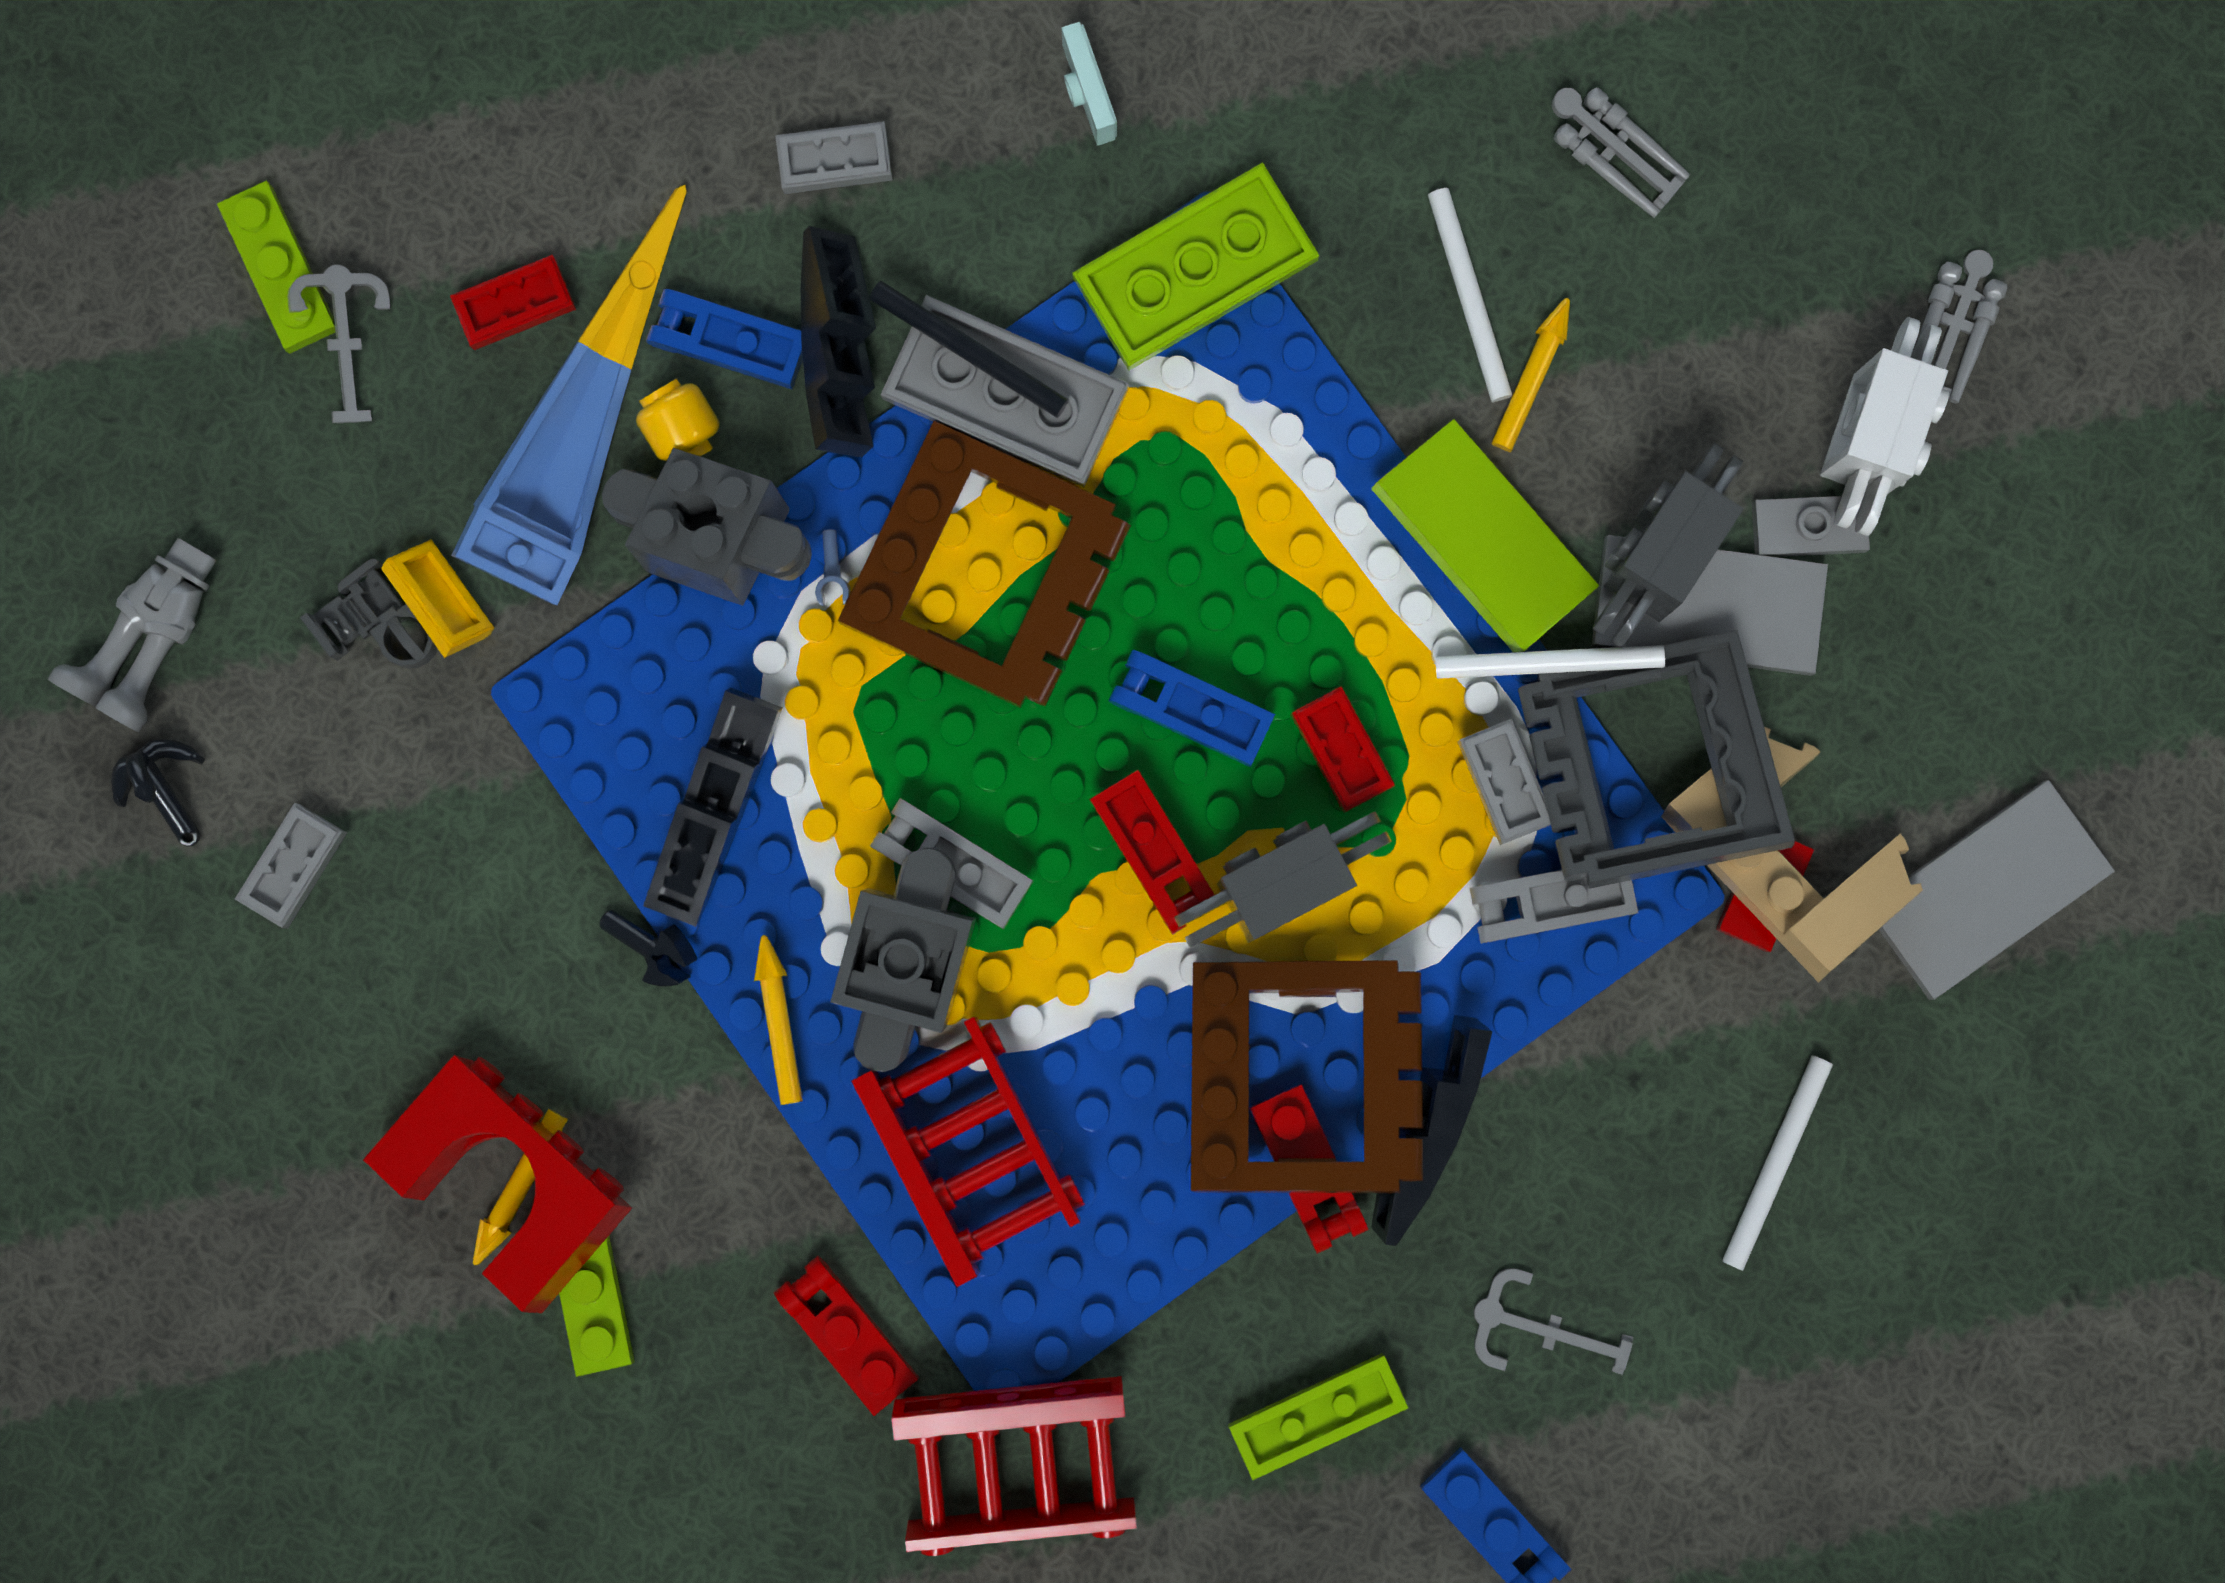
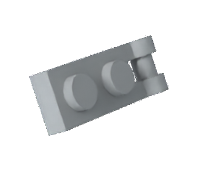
M900 798L891 811L895 815L894 819L884 834L877 833L870 847L902 866L903 860L911 853L910 850L903 847L904 843L914 828L921 831L927 837L919 850L923 848L938 849L946 853L954 862L956 879L951 897L1004 930L1032 885L1033 880Z
M1562 870L1469 888L1472 904L1479 905L1483 926L1477 927L1481 944L1639 913L1632 880L1589 889L1586 878L1565 881ZM1516 897L1521 919L1505 921L1501 900Z

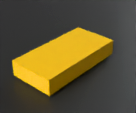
M432 539L386 559L381 567L384 574L444 658L485 639L494 630L490 620Z

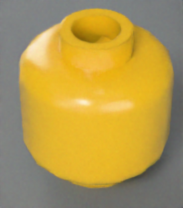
M676 378L639 400L643 409L636 416L637 426L660 460L667 461L673 448L700 457L713 449L708 439L718 431L720 423L697 385L692 383L681 385Z

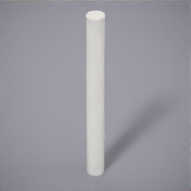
M1449 188L1435 190L1428 194V198L1491 402L1512 397V391Z
M1664 645L1436 656L1437 679L1665 667Z
M1811 1056L1722 1262L1741 1271L1744 1270L1831 1071L1832 1063L1819 1057Z

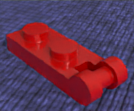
M1139 770L1091 798L1090 802L1154 904L1163 922L1173 935L1187 926L1178 927L1174 919L1175 916L1215 894ZM1183 876L1191 891L1172 901L1164 887Z
M1302 1084L1249 1107L1274 1162H1278V1158H1335ZM1288 1193L1316 1254L1331 1248V1241L1351 1233L1352 1237H1355L1369 1230L1352 1193ZM1334 1197L1340 1212L1320 1220L1314 1205Z
M817 1255L804 1266L806 1270L804 1275L793 1284L786 1281L774 1291V1295L786 1312L797 1321L867 1409L875 1416L915 1383L919 1376L826 1262ZM822 1290L832 1303L817 1315L808 1305L807 1301Z

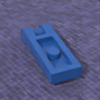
M663 289L658 304L662 312L658 324L651 325L646 339L649 345L793 390L803 360L800 330L678 291ZM683 317L696 319L691 335L678 332Z
M1131 651L1125 664L1129 671L1122 686L1115 685L1108 700L1110 703L1248 767L1252 766L1275 714L1142 652ZM1149 679L1165 684L1157 702L1142 696Z
M1461 1447L1420 1485L1425 1494L1506 1583H1549L1555 1577L1560 1581L1572 1570ZM1530 1548L1539 1560L1526 1573L1522 1574L1513 1562Z

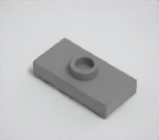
M884 121L775 135L781 185L784 194L893 180Z
M1842 496L1755 500L1751 503L1755 555L1782 557L1865 553L1870 550L1869 536L1855 532L1860 508L1847 529L1834 525V518Z
M1512 719L1457 741L1500 845L1551 825L1544 795Z
M294 803L235 900L281 928L288 929L347 832L304 806Z

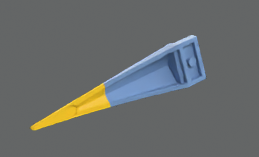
M685 185L676 188L476 499L473 504L475 507L451 555L552 605H558L583 550L592 510L631 369L687 192Z

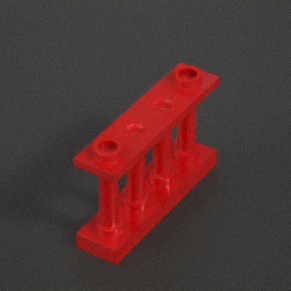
M972 1017L964 1022L972 1037L971 1039L894 1079L890 1075L881 1079L878 1071L871 1070L851 1081L956 1287L979 1275L980 1270L976 1262L984 1258L982 1252L1060 1211L1064 1215L1069 1227L1080 1223L1081 1220L1076 1209L1085 1205L1071 1175L1069 1174L1060 1179L998 1059V1056L1005 1053L1006 1050L993 1024L989 1022L981 1026L977 1017ZM983 1059L998 1089L920 1130L916 1125L907 1130L897 1110L905 1105L903 1099ZM1009 1109L1024 1140L946 1181L943 1177L933 1180L923 1161L931 1156L929 1150ZM1034 1160L1036 1161L1051 1191L973 1232L969 1228L959 1231L949 1212L957 1208L956 1201Z
M1122 1376L895 1399L891 1418L894 1441L908 1439L910 1444L915 1445L923 1518L908 1520L905 1538L906 1552L920 1551L926 1556H939L953 1551L955 1547L1088 1533H1091L1096 1538H1113L1122 1535L1127 1529H1137L1134 1497L1121 1499L1116 1497L1109 1424L1114 1422V1418L1125 1417ZM1080 1422L1087 1429L1094 1501L1060 1505L1052 1430L1057 1427V1424ZM1023 1428V1431L1029 1433L1037 1507L1003 1511L995 1436L1003 1429ZM965 1433L966 1437L972 1439L980 1513L945 1516L937 1442L944 1435Z

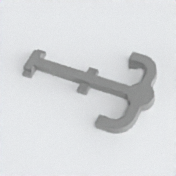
M332 265L323 274H306L297 278L288 290L289 313L308 309L301 297V292L306 287H323L328 293L332 294L336 339H327L326 342L327 351H338L344 411L332 412V423L372 421L371 410L357 411L351 350H362L361 338L350 339L345 292L351 286H368L376 295L374 308L377 310L390 309L389 291L379 277L369 273H350L342 265Z
M1516 1268L1500 1271L1491 1282L1487 1298L1479 1300L1474 1307V1318L1479 1324L1474 1340L1475 1352L1478 1358L1490 1367L1505 1371L1507 1366V1358L1490 1354L1486 1347L1490 1329L1503 1323L1545 1336L1542 1344L1543 1348L1553 1351L1555 1341L1558 1340L1615 1358L1612 1371L1623 1375L1633 1345L1632 1336L1622 1334L1619 1347L1559 1329L1562 1317L1551 1314L1549 1324L1546 1325L1504 1312L1502 1305L1499 1303L1504 1284L1515 1280L1530 1285L1532 1273Z

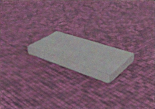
M926 295L921 305L922 307L1069 399L1068 404L1062 414L1056 418L914 327L910 329L882 390L881 398L1084 488L1127 394L1129 384Z
M1607 535L1604 538L1594 623L1614 594L1604 587V584L1613 572L1604 565L1622 538L1626 537ZM1717 550L1684 602L1661 622L1645 613L1622 647L1667 645L1738 630L1747 667L1812 676L1816 674L1828 564ZM1626 601L1603 635L1593 630L1591 646L1601 648L1619 647L1611 642L1633 605Z
M2049 780L2042 781L1909 875L1910 884L1921 883L1923 891L1883 925L1879 931L1927 998L1935 1000L2110 876L2115 870Z

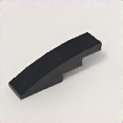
M808 226L803 232L800 287L801 344L806 398L815 450L862 458L874 447L863 399L875 388L864 340L876 329L861 260L855 236Z
M731 687L725 691L708 743L702 746L685 798L677 805L643 905L644 907L695 927L699 924L745 812L783 707Z
M1454 1015L1444 1070L1422 1067L1420 1081H1422L1423 1128L1400 1129V1138L1423 1139V1181H1401V1193H1377L1371 1228L1385 1245L1397 1246L1431 1196L1457 1146L1479 1088L1493 1032L1476 1018Z

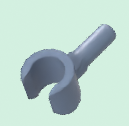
M824 530L822 532L825 562L823 567L824 578L818 582L815 595L817 601L822 606H825L824 588L829 582H837L843 589L842 600L843 605H845L851 594V588L848 582L841 577L840 565L838 563L836 530Z

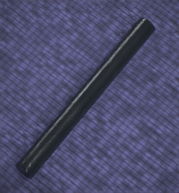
M879 281L871 292L869 298L871 301L1054 417L1058 418L1067 406L1068 398L883 281Z

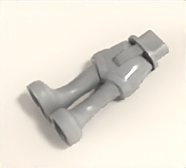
M177 538L165 558L157 555L154 559L162 567L153 564L135 583L128 585L118 597L116 607L121 612L107 640L93 659L85 666L80 667L66 664L58 665L52 670L47 679L136 732H140L147 722V710L144 702L149 686L161 662L174 643L183 645L188 640L195 627V617L203 592H207L209 585L203 581L216 562L209 555ZM143 633L147 636L128 673L118 687L111 689V685L126 657Z

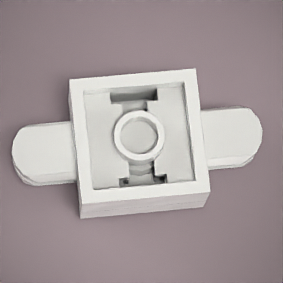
M1907 317L1903 321L1891 350L1883 348L1854 373L1820 473L1822 477L1845 484L1834 518V525L1847 529L1860 508L1855 532L1865 536H1869L1876 527L1887 494L1898 486L1903 487L1913 475L1919 476L1922 473L1932 447L1931 443L1925 442L1931 422L1937 423L1949 398V391L1942 389L1948 370L1931 365L1942 330L1940 327L1931 324L1927 325L1914 348L1920 329V320Z

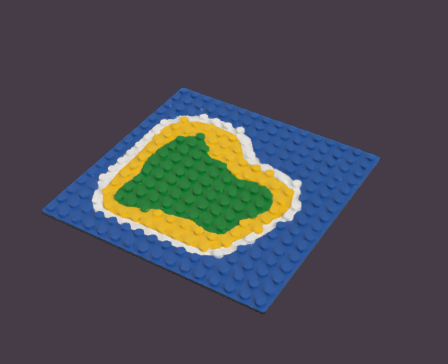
M1208 191L1200 193L1192 200L1184 204L1182 207L1171 213L1169 216L1173 215L1174 213L1180 211L1181 209L1185 208L1186 206L1192 204L1193 202L1199 200L1200 198L1204 197L1205 195L1211 192ZM1075 281L1005 329L1129 384L1127 394L1085 487L1083 488L1051 474L1115 504L1116 509L1113 516L1129 523L1131 527L1115 561L1105 559L1095 553L1091 561L1109 569V573L1091 611L1070 604L1067 610L1086 620L1068 660H1061L1048 653L1045 656L1044 662L1062 670L1046 706L1025 699L1022 707L1019 708L841 625L838 619L845 605H843L842 600L843 589L837 582H829L825 586V606H822L817 601L815 590L818 582L824 578L823 567L825 566L822 532L829 529L836 530L838 563L840 565L841 577L848 582L852 592L933 421L896 405L869 424L874 447L862 458L828 452L776 488L790 508L784 522L798 526L811 545L812 557L810 565L798 578L792 581L780 580L759 572L742 606L652 574L501 679L491 690V696L657 936L659 937L660 931L674 924L688 939L697 956V961L686 967L680 964L678 966L691 976L688 979L974 1391L1060 1382L1296 1212L1288 1193H1194L1191 1191L1193 962L1398 960L1399 971L1421 973L1422 1013L1399 1015V1023L1422 1024V1067L1444 1070L1454 1015L1473 1017L1493 1031L1482 1078L1712 913L1724 902L1722 889L1705 866H1699L1632 880L1639 912L1637 914L1480 943L1477 927L1483 925L1479 905L1472 904L1469 888L1562 870L1555 841L1566 836L1575 835L1574 830L1554 833L1550 825L1500 845L1457 742L1462 738L1512 719L1541 790L1546 785L1561 782V777L1550 780H1540L1529 736L1534 732L1549 729V726L1527 727L1518 689L1521 686L1537 682V674L1437 679L1436 656L1513 652L1372 491L1371 488L1376 482L1407 457L1280 283L1128 371ZM970 472L901 616V620L909 622L925 631L930 629L979 652V656L1002 666L1070 524L1071 518L1050 508L1046 512L997 489L996 483ZM1538 639L1524 652L1547 651V649ZM1131 651L1142 652L1275 714L1252 766L1248 767L1110 703L1108 700L1115 685L1122 686L1129 671L1125 664ZM1149 679L1142 696L1157 702L1165 684ZM1341 686L1395 784L1394 787L1343 813L1291 717V713ZM731 687L783 708L721 872L699 924L695 927L643 905L677 805L685 798L701 748L708 743L724 693ZM1577 697L1614 849L1643 844L1646 838L1676 833L1661 817L1664 810L1582 697ZM1139 770L1215 895L1221 892L1217 885L1221 877L1227 875L1223 869L1226 862L1255 847L1260 857L1277 849L1273 842L1276 836L1304 821L1308 822L1311 830L1325 824L1329 833L1332 834L1376 811L1381 822L1336 845L1340 854L1342 855L1386 831L1392 842L1347 865L1357 886L1248 943L1237 923L1190 948L1185 937L1230 914L1232 911L1226 903L1186 924L1185 928L1172 935L1096 812L1090 799ZM900 798L1033 880V883L1004 930L950 897L947 910L976 917L977 919L948 1025L942 1033L915 1026L908 1055L904 1061L895 1069L885 1072L878 1071L881 1079L888 1075L894 1079L971 1039L972 1037L964 1022L972 1017H977L981 1026L991 1022L1006 1050L1005 1053L998 1056V1059L1060 1179L1069 1174L1071 1175L1085 1202L1084 1206L1076 1209L1081 1218L1080 1223L1069 1227L1064 1215L1060 1211L982 1252L984 1258L976 1262L980 1270L979 1275L959 1287H956L851 1082L871 1071L856 1059L853 1049L854 1038L862 1011L830 1003L860 891L870 888L894 895L901 865L870 847V844L878 832L884 834L895 817L891 811ZM914 828L903 847L911 852L917 851L927 835ZM1183 876L1164 887L1172 901L1191 891ZM1516 897L1502 899L1501 905L1504 920L1521 919ZM762 935L768 937L787 973V976H782L803 1101L785 1105L780 1104L760 980L754 981ZM1363 992L1336 993V997H1279V993H1249V1107L1302 1084L1337 1162H1364ZM980 1059L903 1099L905 1105L897 1110L907 1130L915 1125L920 1130L998 1088L983 1059ZM1422 1071L1400 1072V1080L1420 1081ZM1009 1109L929 1150L931 1156L923 1161L933 1180L943 1177L946 1181L1019 1143L1024 1138ZM1249 1109L1248 1162H1274ZM1034 1160L956 1201L957 1208L949 1212L959 1231L969 1228L973 1232L1051 1190Z

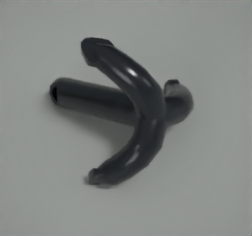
M169 739L149 741L137 752L120 757L113 767L111 778L113 800L116 805L126 807L131 781L135 796L147 803L154 802L180 844L186 847L195 846L200 840V832L157 767L155 761L161 758L193 761L203 765L205 759L191 746ZM191 833L194 837L193 840H187L184 834Z

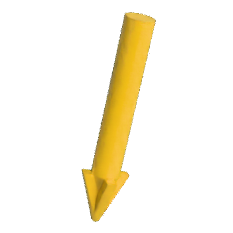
M1569 298L1563 299L1535 332L1539 334V337L1491 444L1507 452H1512L1559 344L1564 345V340L1567 341L1570 310Z
M762 935L754 981L760 980L780 1104L785 1105L803 1101L782 976H787V973L768 937Z
M548 1109L541 1123L551 1133L555 1134L557 1130H563L568 1119ZM525 1154L522 1155L488 1218L480 1219L473 1255L474 1265H479L511 1234L507 1229L535 1180L533 1169Z

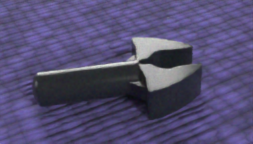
M608 910L603 914L599 923L600 928L645 958L648 967L642 979L644 982L656 986H675L691 977L683 970L674 967L669 960L670 957L683 967L697 961V956L691 944L676 925L673 924L660 931L659 937H654L614 910Z

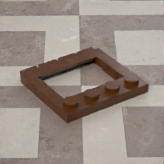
M933 421L840 614L838 622L845 627L1019 708L1022 707L1025 699L1046 706L1062 670L1044 662L1045 656L1048 653L1061 660H1068L1086 620L1067 610L1070 604L1091 611L1109 573V569L1091 561L1095 553L1105 559L1115 561L1131 525L1113 516L1116 509L1115 504ZM970 472L996 483L997 489L1046 512L1050 508L1071 518L1070 524L1002 666L979 656V652L930 629L925 631L909 622L901 620V616Z
M1398 960L1193 962L1191 1191L1194 1193H1401V1181H1423V1139L1400 1138V1129L1423 1128L1422 1081L1400 1080V1072L1422 1071V1024L1399 1023V1015L1422 1013L1421 973L1399 971ZM1363 992L1364 1162H1337L1336 1158H1278V1162H1248L1249 993H1279V997H1336V993Z

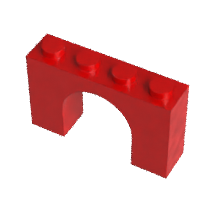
M454 1055L366 1155L363 1161L401 1197L424 1201L455 1164L474 1146L495 1138H507L516 1144L524 1152L533 1169L535 1177L534 1203L523 1226L482 1274L521 1312L543 1313L631 1211L632 1207L619 1196L624 1191V1187L612 1175L599 1167L593 1172L579 1159L584 1150L571 1137L560 1130L553 1134L540 1122L544 1113L537 1105L520 1093L513 1097L500 1085L505 1077L496 1067L482 1057H478L473 1061Z

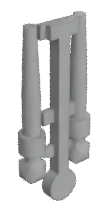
M1563 88L1558 91L1552 99L1551 106L1553 112L1563 119L1573 118L1582 128L1578 133L1568 123L1560 126L1554 135L1555 142L1564 149L1570 148L1573 151L1571 156L1583 166L1585 164L1589 165L1609 184L1655 218L1684 184L1690 174L1647 133L1626 116L1628 114L1627 111L1617 103L1612 105L1608 102L1609 97L1600 88L1592 89L1584 99V105L1595 113L1593 115L1582 107L1581 95L1573 88ZM1600 120L1606 123L1611 129L1614 130L1615 128H1617L1620 132L1617 135H1614L1609 129H1607L1602 123H1600ZM1590 133L1606 146L1600 155L1596 152L1598 148L1585 138ZM1629 138L1640 149L1674 174V178L1670 182L1625 144L1627 139ZM1614 155L1619 157L1660 193L1653 203L1609 163Z
M1974 250L1965 257L1963 268L1967 278L1964 286L1955 285L1962 274V267L1960 265L1946 262L1940 267L1938 272L1939 284H1934L1928 299V302L1931 304L1919 334L1920 337L1923 330L1929 324L1937 327L1939 323L1948 326L1934 366L1945 370L1959 332L1971 334L1953 389L1945 386L1942 388L1949 391L1948 400L1952 403H1959L1981 351L1988 329L1996 321L2000 310L1997 304L2005 297L2007 291V284L1997 279H1992L1985 284L1983 295L1975 290L1979 279L1986 277L1993 269V259L1984 250ZM1955 293L1959 296V300L1952 315L1944 312V309L1949 308ZM1971 301L1979 302L1973 319L1976 320L1975 323L1965 320Z

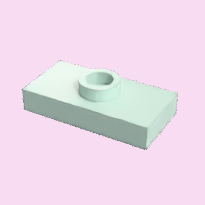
M1077 22L1061 27L1062 46L1072 72L1064 75L1073 107L1083 105L1097 146L1114 141L1115 137H1117V120L1084 25Z

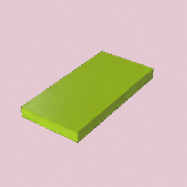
M1262 162L1072 273V276L1128 371L1314 264L1318 261L1319 254Z
M1455 419L1433 435L1371 488L1512 652H1524L1599 587V584Z

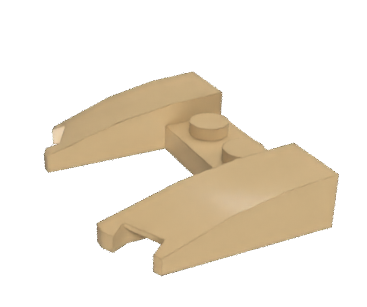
M1764 727L1780 787H1782L1813 761L1820 751L1815 746L1804 743L1801 749L1798 750L1768 737L1771 729ZM1712 768L1670 802L1661 817L1675 832L1702 827V831L1727 826ZM1901 834L1895 837L1825 898L1809 884L1778 850L1707 865L1818 983L1923 891L1921 883L1910 884L1901 855L1905 854L1909 848Z

